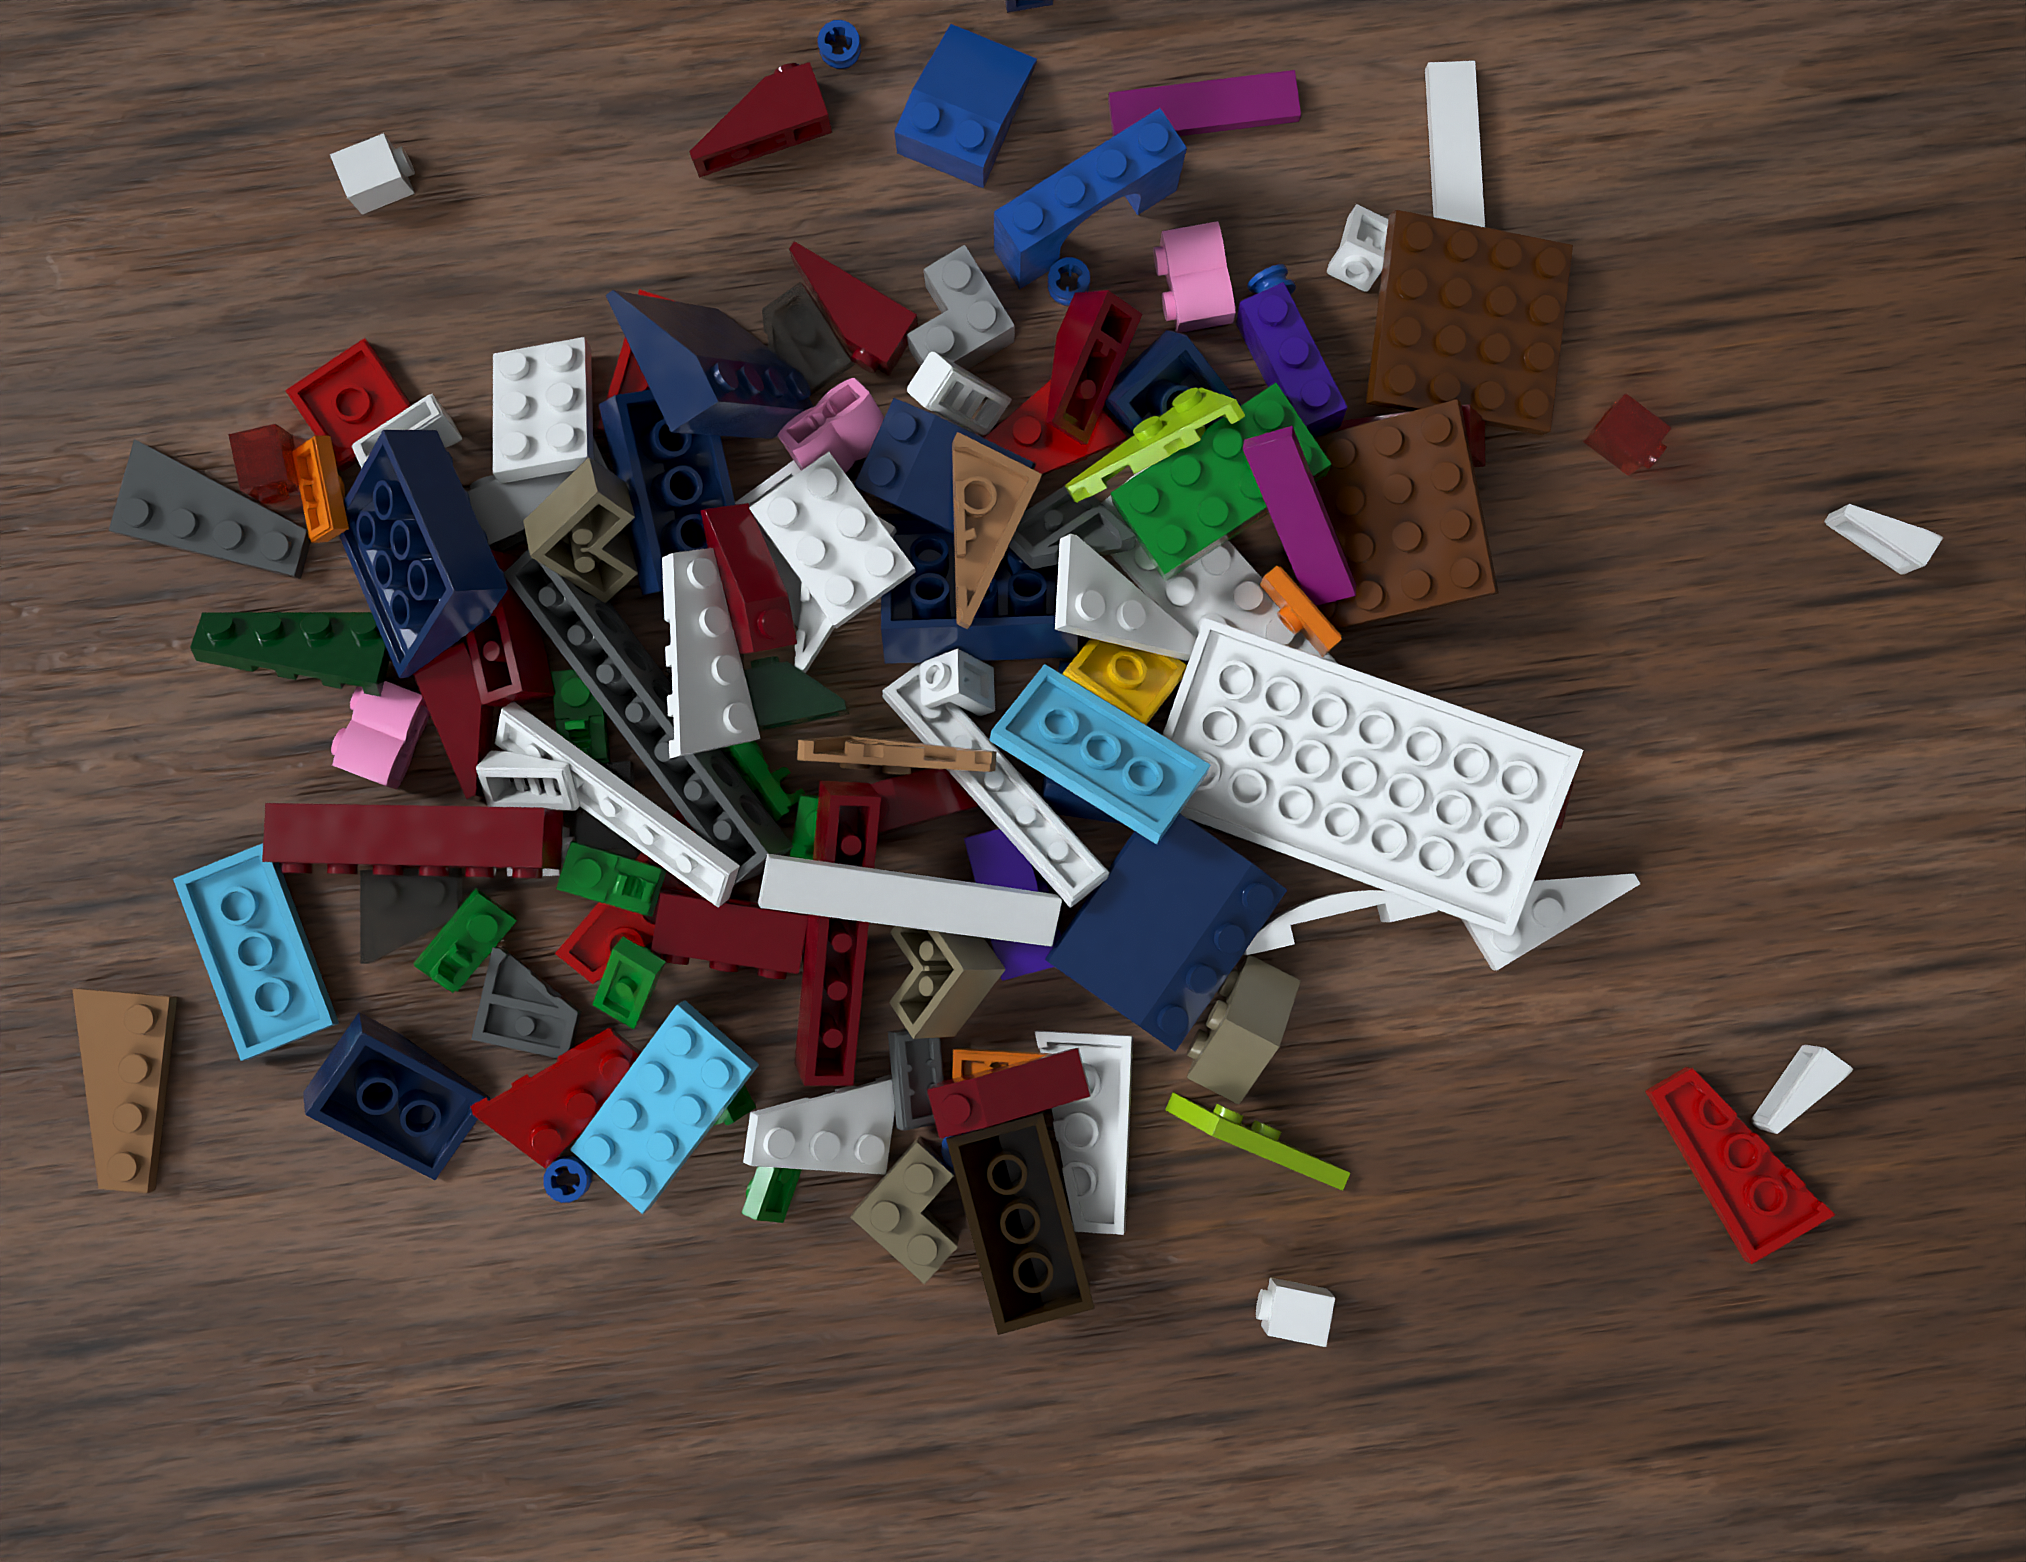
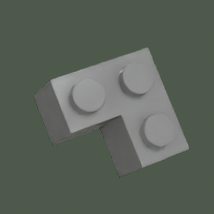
M965 245L924 268L925 287L942 314L907 334L909 350L919 367H921L930 352H936L963 369L968 370L1014 343L1015 325Z

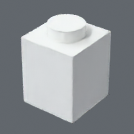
M384 133L330 154L347 198L362 215L415 194L408 178L414 175L415 172L406 151L402 146L395 148Z
M1270 1277L1268 1290L1261 1289L1259 1292L1256 1319L1262 1320L1261 1326L1268 1336L1326 1347L1335 1297L1326 1288Z

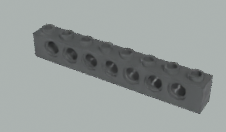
M529 549L504 572L507 581L696 834L740 865L734 884L762 874L765 869L767 854L783 856L793 847L792 843L720 748L669 759V741L674 739V718L668 717L667 696L673 694L672 684L609 600L606 603L600 601L530 557Z

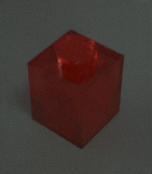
M1625 393L1608 408L1583 442L1629 476L1640 467L1644 466L1650 469L1667 448L1661 441L1671 430V427Z
M277 424L228 434L240 491L265 504L285 501L290 498L289 493L300 491L292 454L293 450L296 449L292 434Z

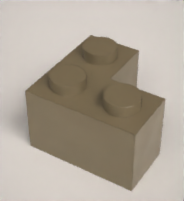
M590 457L523 520L530 557L604 603L610 600L638 573L630 539L620 532L635 518L627 484Z
M894 926L890 933L914 969L890 1000V1005L913 1039L955 1037L1006 970L984 937Z
M1248 955L1239 970L1237 971L1233 968L1219 988L1218 994L1224 996L1223 1001L1218 1000L1208 1017L1206 1026L1209 1027V1030L1205 1032L1199 1029L1187 1051V1056L1193 1058L1186 1078L1239 1105L1280 1047L1301 981L1252 955Z
M919 1136L888 1170L886 1175L881 1178L857 1205L850 1218L925 1285L956 1250L959 1237L926 1208L954 1176V1168L950 1167L944 1161V1158Z

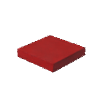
M366 338L285 390L315 436H331L336 466L342 472L358 462L352 448L353 443L412 406L399 384Z

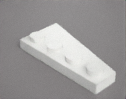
M714 549L675 552L662 557L664 620L670 623L671 644L665 647L666 666L672 667L673 694L667 696L668 717L674 718V739L669 741V759L760 739Z
M1035 1031L1040 1053L1054 1054L1079 1047L1091 1092L1090 1097L1052 1108L1053 1126L1056 1141L1059 1143L1063 1163L1062 1171L1074 1231L1124 1235L1126 1231L1133 1036Z

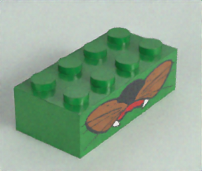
M1274 383L1240 407L1245 416L1239 421L1231 424L1228 418L1223 417L1205 430L1200 441L1182 448L1169 457L1151 465L1110 493L1113 505L1129 529L1136 535L1137 541L1165 582L1269 514L1243 451L1245 439L1293 426L1315 483L1328 474L1331 466L1330 461L1277 383Z

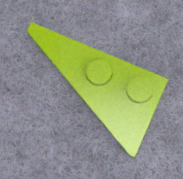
M1201 387L1199 389L1191 388L1186 390L1173 400V408L1160 417L1153 416L1142 421L1134 428V436L1064 486L1074 502L1078 503L1107 489L1106 482L1126 467L1130 466L1133 473L1136 474L1169 457L1174 452L1200 441L1201 436L1206 430L1205 424L1220 416L1228 418L1229 422L1233 424L1245 416L1244 412L1234 398Z
M1172 1093L1165 1109L1215 1138L1343 1191L1350 1176V1172L1278 1140L1281 1131L1257 1120H1254L1251 1127L1242 1124L1241 1122L1244 1117L1242 1114L1220 1104H1216L1214 1110H1211L1183 1096Z

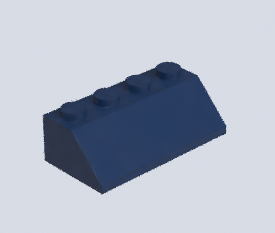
M644 390L614 395L599 404L614 473L626 482L635 518L626 526L638 570L642 595L663 591L662 557L675 552L708 549L701 510L736 505L721 437L719 435L671 432L652 391Z

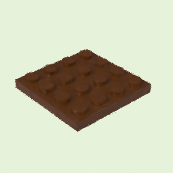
M1395 210L1389 214L1366 404L1412 412L1445 402L1459 400L1461 405L1470 404L1482 416V420L1487 426L1538 435L1551 432L1573 245L1401 210Z
M1459 400L1445 402L1314 437L1331 463L1328 474L1317 481L1316 486L1356 583V596L1316 606L1336 630L1499 594L1462 405ZM1293 570L1295 583H1296L1297 586L1301 589V587H1300V585H1299V582H1298V580H1297V577H1296V575H1295V573H1294V570Z

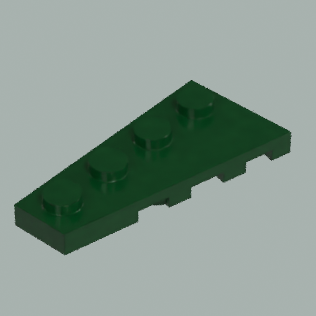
M202 612L190 646L195 660L199 662L251 672L256 671L259 667L276 671L278 677L296 680L299 675L321 679L323 686L342 689L345 684L362 687L364 694L381 697L391 658L372 612Z

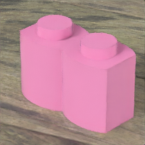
M1219 222L1162 231L1160 246L1153 247L1156 273L1158 276H1166L1169 288L1168 292L1162 293V305L1166 321L1174 320L1177 333L1232 324L1236 313Z
M851 378L832 388L821 398L815 407L809 408L791 419L777 436L801 471L829 451L844 473H846L855 461L867 457L884 420V416L870 392L855 378Z
M384 681L381 697L364 694L362 687L357 686L350 701V709L353 710L352 719L347 728H342L338 731L332 743L331 753L335 755L332 765L397 790L408 770L415 745L428 722L429 710L421 694Z

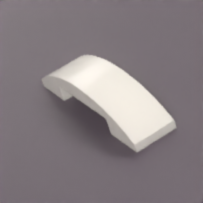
M1367 890L1326 895L1290 907L1267 920L1243 955L1294 945L1290 925L1376 905L1381 922H1394L1438 912V910L1388 891Z

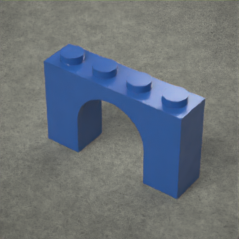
M1161 108L1153 111L994 211V252L1019 290L1050 271L1051 266L1059 260L1060 248L1069 234L1102 207L1125 196L1136 214L1139 215L1177 191L1187 147Z

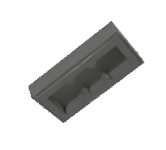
M907 1029L888 1031L897 1129L904 1131L936 1125L927 1089L938 1082L944 1081L940 1038L913 1039Z

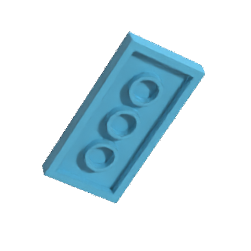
M1046 664L1042 666L994 726L989 739L995 745L1155 844H1158L1207 776L1211 766L1201 758Z
M263 843L173 879L241 1061L249 1060L339 1024L279 863L262 862Z
M685 1000L675 1006L570 1150L643 1214L654 1205L759 1064Z

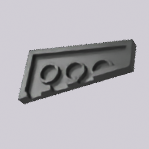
M134 439L109 531L118 535L301 579L311 543L308 530Z

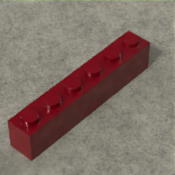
M820 781L813 860L874 869L881 796L869 783ZM808 914L794 1062L804 1086H853L869 922Z
M265 803L262 862L282 863V873L312 874L313 864L327 865V874L358 875V865L373 866V875L403 876L404 866L419 867V876L449 877L450 867L466 868L465 877L496 878V868L512 869V878L543 879V869L561 870L563 811L543 807Z

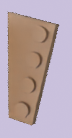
M73 988L98 1189L139 1193L155 1191L177 996Z

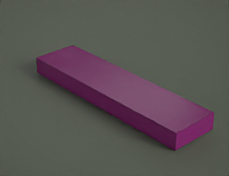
M1295 70L1109 92L1108 94L1113 137L1158 108H1161L1179 136L1299 122L1301 118Z
M1293 426L1245 439L1243 444L1244 454L1302 591L1315 606L1356 596V583Z

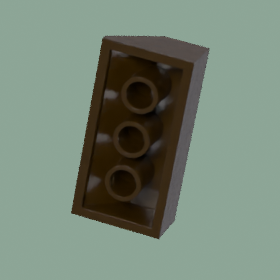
M1043 1111L946 1138L997 1334L1001 1335L1095 1309Z

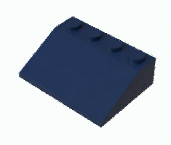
M612 290L605 295L671 432L772 439L778 435L780 430L791 419L801 412L814 407L809 398L811 390L805 378L794 367L719 309Z
M382 430L344 500L349 529L341 533L339 537L399 678H408L487 620L508 590L505 574L499 568L490 549L487 534L481 528L472 509L469 494L463 489L453 467L452 457L445 449L438 431Z
M881 514V519L896 528L897 532L893 536V540L916 571L881 597V634L885 664L922 663L955 649H959L980 661L1075 658L1077 656L1078 635L1055 630L1058 564L1031 569L1012 549L1007 547L970 627L966 629L956 624L954 534L907 514Z
M1180 813L1158 844L1134 831L1108 868V878L1092 891L1045 958L1051 965L1175 1052L1287 892L1286 888L1253 863Z

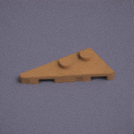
M957 432L952 442L956 624L968 629L1042 474Z
M845 735L798 740L797 760L840 763L841 768L869 769V765H882V772L889 774H911L912 767L992 772L996 770L997 751Z

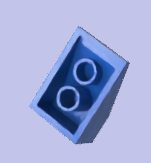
M950 24L913 87L896 126L894 134L897 154L984 189L1035 69L1037 58Z

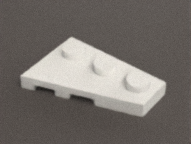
M892 1075L876 1078L874 1082L859 1086H846L835 1089L833 1093L815 1098H802L750 1112L743 1163L759 1167L886 1175L895 1112Z

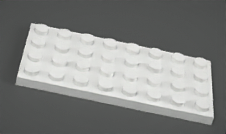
M1205 617L1163 732L1164 737L1211 765L1207 776L1180 812L1186 818L1511 937L1584 751L1566 743Z

